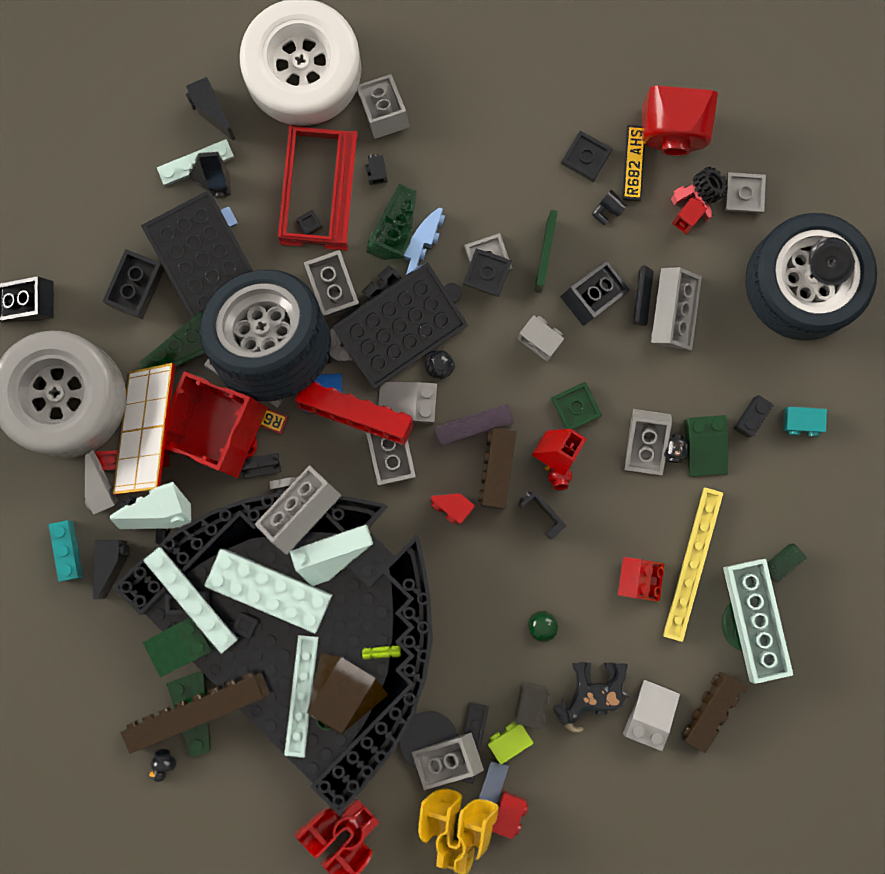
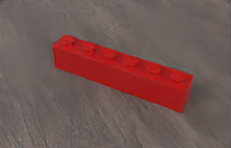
M315 381L299 392L295 399L299 409L404 446L414 426L412 417L405 412L398 413L387 406H377L370 400L365 399L363 401L357 399L352 394L340 393L335 388L322 387Z

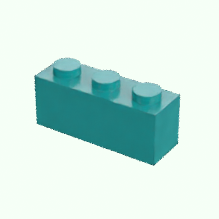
M67 520L49 524L58 581L84 578L74 521Z

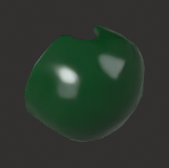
M537 611L531 615L528 621V628L534 639L539 642H548L557 635L558 624L551 613Z

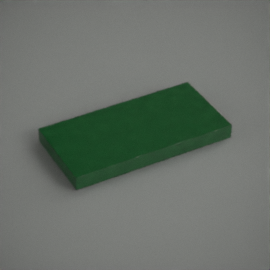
M551 210L547 219L535 292L542 293L544 288L557 210Z

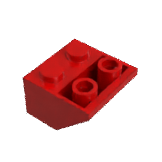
M572 429L547 430L532 456L565 476L587 438Z
M460 493L437 495L430 498V501L433 502L431 506L439 513L441 511L447 514L446 519L453 525L456 523L460 525L475 507L474 504Z
M623 557L618 595L659 602L662 593L661 587L665 563Z

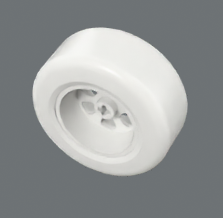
M284 0L269 6L251 22L241 43L240 67L248 91L260 109L280 122L294 126H311L323 123L343 111L357 91L361 77V59L356 36L344 17L335 9L316 0ZM304 41L316 43V46L310 52L303 50ZM292 42L295 44L296 50L292 54L282 50V48ZM324 54L326 65H315L314 58ZM276 61H288V68L281 72L277 71ZM310 72H315L320 76V79L309 84L306 76ZM292 74L300 77L298 86H293L286 82Z

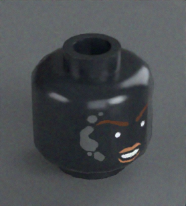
M672 435L664 452L667 462L682 463V460H686L689 442L684 440L682 435Z

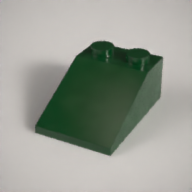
M726 415L685 419V438L689 442L687 457L689 477L728 474V428Z
M191 617L142 642L160 678L214 650L209 638Z

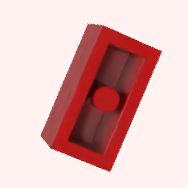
M691 197L671 224L687 235L707 210L704 207L705 204L701 200Z
M503 791L498 805L497 821L493 825L492 832L510 839H514L515 835H519L522 826L519 823L522 816H526L529 805H526V799Z

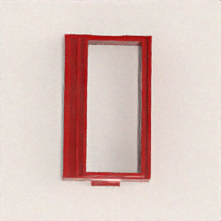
M289 125L278 232L280 245L302 247L303 244L325 245V249L348 250L347 235L356 143L358 141L357 131L327 130ZM296 136L338 139L329 237L287 233Z

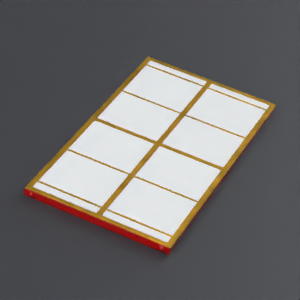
M174 363L129 371L126 407L122 419L113 487L114 495L146 492L160 486L175 370Z

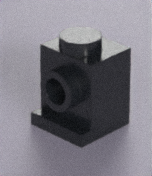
M369 155V164H366L367 175L370 176L368 177L369 185L388 182L383 155Z

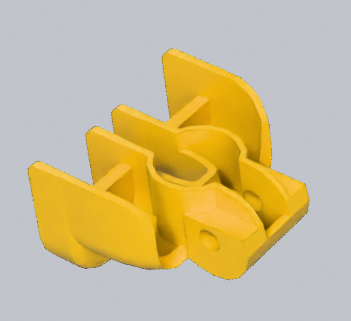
M437 789L421 803L419 837L427 844L431 837L438 836L436 841V849L438 851L437 867L449 868L458 874H468L474 860L475 847L479 848L475 858L477 860L487 851L493 825L497 821L499 807L494 802L484 799L469 802L459 815L458 841L453 838L456 814L461 809L462 795L452 789Z

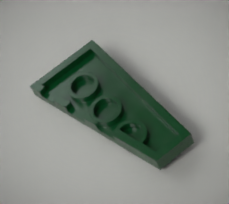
M199 312L140 360L143 369L174 363L176 367L205 353L202 348L199 331L202 312Z
M202 671L166 683L174 708H176L175 704L186 700L187 703L193 701L191 697L203 693V695H206L205 675ZM208 722L183 732L191 758L211 750Z

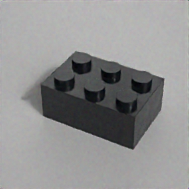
M125 249L102 302L143 320L164 272L163 265Z

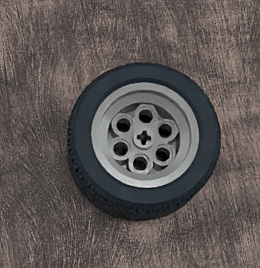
M256 270L237 276L215 292L210 301H208L201 316L199 331L202 348L222 382L229 389L249 396L258 402L279 401L280 399L283 400L292 395L294 396L296 393L298 394V392L304 390L317 379L326 366L330 355V330L315 295L303 281L286 272Z

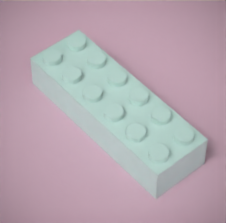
M220 549L205 584V587L313 633L318 631L332 598V594L226 549Z
M766 559L723 567L749 681L756 684L792 676L793 671Z

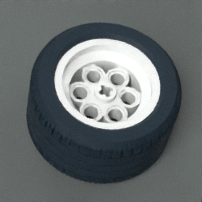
M806 213L787 219L774 228L760 242L748 262L745 286L747 297L754 313H756V316L761 319L764 325L766 324L768 328L777 334L795 340H816L837 332L855 321L865 311L873 298L878 272L871 245L855 226L849 224L844 219L842 220V218L834 217V215ZM826 237H837L844 240L850 246L855 258V269L851 277L844 283L836 286L824 285L814 277L811 278L809 276L812 273L808 263L809 252L816 242ZM795 258H800L803 261V265H798ZM788 275L794 276L796 282L791 283L788 280ZM820 288L826 291V296H822L819 293ZM800 290L807 293V299L801 297Z

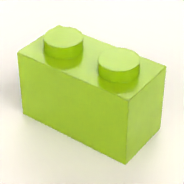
M513 721L505 727L506 731L501 734L496 732L489 737L488 746L500 765L534 744L520 721L518 723Z

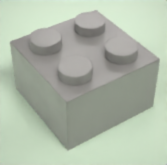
M533 315L519 333L518 340L548 362L564 340L563 334L558 329H551L547 326V321L542 317Z

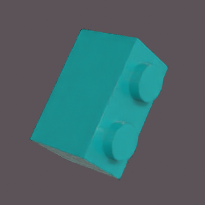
M784 408L783 431L789 432V435H801L802 432L808 433V436L819 437L821 433L826 432L827 409Z

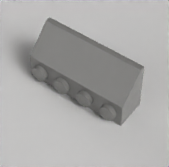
M680 267L661 268L651 343L661 347L692 351L702 276Z
M309 465L255 525L275 546L287 555L315 523L322 518L328 509L335 504L341 494Z

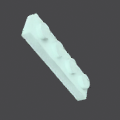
M227 139L157 167L164 186L166 187L190 177L189 169H192V164H195V158L198 153L219 152L223 162L234 159Z

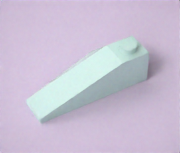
M172 482L150 490L149 495L144 498L139 497L136 499L135 504L131 506L126 505L110 515V520L119 529L181 527L191 523V503Z
M367 525L292 550L290 554L296 571L311 586H315L335 577L340 570H343L353 559L361 555L373 542Z

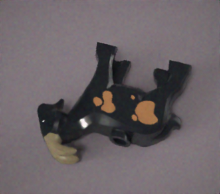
M590 662L572 663L573 670L577 676V687L573 694L571 705L567 707L566 701L563 699L561 704L553 707V711L565 728L572 733H581L584 731V728L575 727L573 724L586 711H595V714L606 715L607 711H615L624 705L626 698H629V694L626 691H622V685L626 679L627 663L604 662L605 668L609 672V679L606 684H592Z

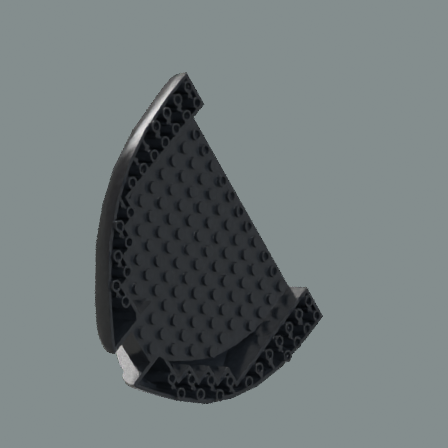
M284 492L243 499L210 511L171 534L127 572L113 588L140 615H146L162 632L190 617L189 614H165V594L170 592L144 562L150 554L161 547L198 592H209V606L238 640L223 653H220L211 642L214 650L192 662L220 689L226 687L225 683L235 678L237 682L242 680V676L253 671L254 674L262 673L270 694L239 709L284 755L298 635L319 637L314 682L321 653L342 657L376 678L388 694L384 700L379 702L343 734H339L333 729H320L316 719L310 716L305 757L286 756L312 782L310 787L340 815L394 752L414 716L426 681L433 636L430 593L420 540L415 535L394 556L369 531L373 544L361 555L353 559L343 570H340L331 580L314 586L332 594V598L318 631L313 633L205 587L220 549L229 550L309 584L296 571L290 552L286 555L255 525ZM340 496L335 504L328 509L291 551L367 525L369 529L388 506L383 503ZM240 612L259 620L250 639L232 631ZM401 647V656L399 657L390 656L389 658L377 659L372 657V659L366 660L362 657V650L364 648Z

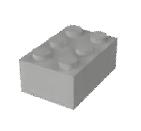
M340 250L304 262L325 320L360 307Z
M366 432L379 487L416 478L408 440L404 446Z

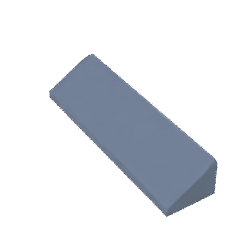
M490 759L478 799L489 800L495 804L498 803L509 765H500L499 762Z

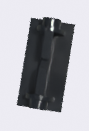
M275 453L245 460L241 470L243 478L281 472L279 454Z

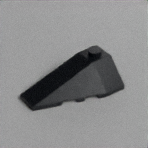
M219 152L198 153L195 158V164H192V169H189L191 178L205 191L210 190L215 198H225L226 195H231L230 173Z

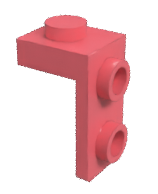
M693 184L686 188L682 186L674 191L675 194L671 198L674 206L689 197L697 198L703 203L704 201L702 196H698L699 192H695L694 189L696 187ZM705 204L704 207L707 210L703 213L702 217L707 222L712 218V210L708 204Z

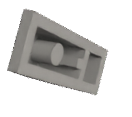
M90 450L85 455V504L88 510L96 514L114 506L118 499L113 494V489L94 450Z

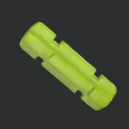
M389 646L373 649L364 648L362 650L364 660L372 659V657L377 659L401 656L400 646H392V648Z

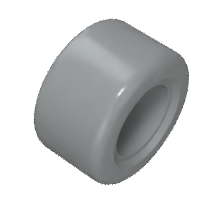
M64 331L38 332L16 342L0 359V427L8 437L20 446L53 457H77L102 446L118 429L126 407V388L123 376L113 359L88 340ZM56 369H64L62 379L59 381L53 380L51 372ZM73 377H77L80 381V389L70 390L68 383ZM44 379L47 382L44 390H37ZM60 391V395L55 397L54 393ZM43 397L46 401V406L41 411H38L36 398ZM70 398L81 400L76 411H72L67 405ZM54 407L61 408L63 413L62 419L54 420L50 418Z

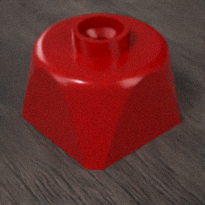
M669 86L650 87L642 104V141L647 146L661 150L663 154L670 156H684L692 151L706 148L712 139L718 92Z

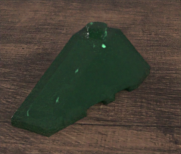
M399 183L368 240L366 253L382 260L403 258L411 243L417 191Z

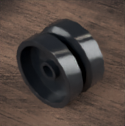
M823 238L816 242L809 252L808 263L812 275L818 282L824 285L836 286L844 283L851 277L855 269V258L852 250L840 238Z

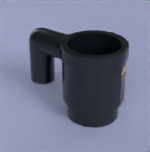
M611 189L593 211L592 215L601 224L605 225L609 220L601 214L605 209L612 215L615 214L619 217L628 205Z

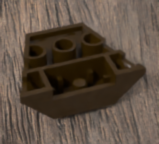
M321 653L307 714L337 733L343 734L379 702L384 700L388 694L376 678L339 656Z

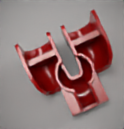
M356 799L340 815L331 807L323 809L306 825H303L294 834V837L317 859L336 837L346 830L350 836L333 854L328 855L320 864L329 874H360L372 857V849L363 842V839L380 821L359 799Z

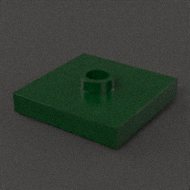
M586 382L551 397L565 429L574 430L602 417Z

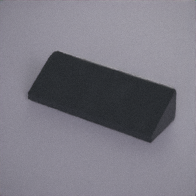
M646 265L641 266L639 269L633 317L634 325L647 326L654 271Z

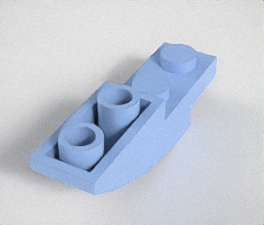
M438 208L431 213L412 236L404 254V260L410 261L406 275L419 267L420 259L424 260L427 251L424 246L432 249L433 243L437 244L440 234L437 233L439 226L443 225L445 215H442V208Z

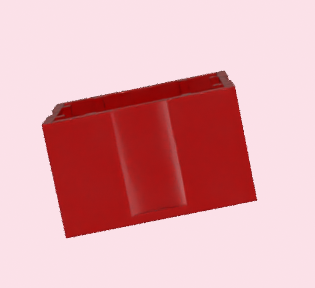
M184 371L173 395L169 411L165 449L238 478L268 407L249 396L228 388L219 387L208 380Z

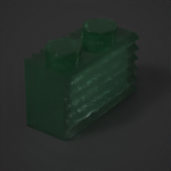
M795 543L787 545L767 563L772 582H780V580H783V577L789 575V572L795 570V567H798L803 560H806V556Z

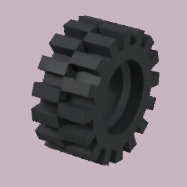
M712 166L705 167L693 178V186L696 187L694 189L695 192L698 191V196H702L703 201L707 200V203L711 204L717 202L728 193V186H725L727 181L723 180L725 177L721 176V172L716 171V168H712Z

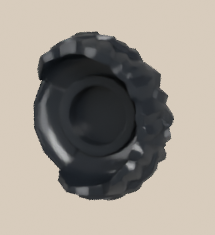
M431 351L425 357L426 371L433 378H446L455 369L454 360L446 351Z

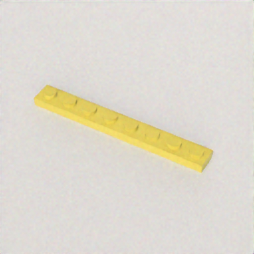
M703 488L663 633L664 637L683 642L721 504L722 492Z

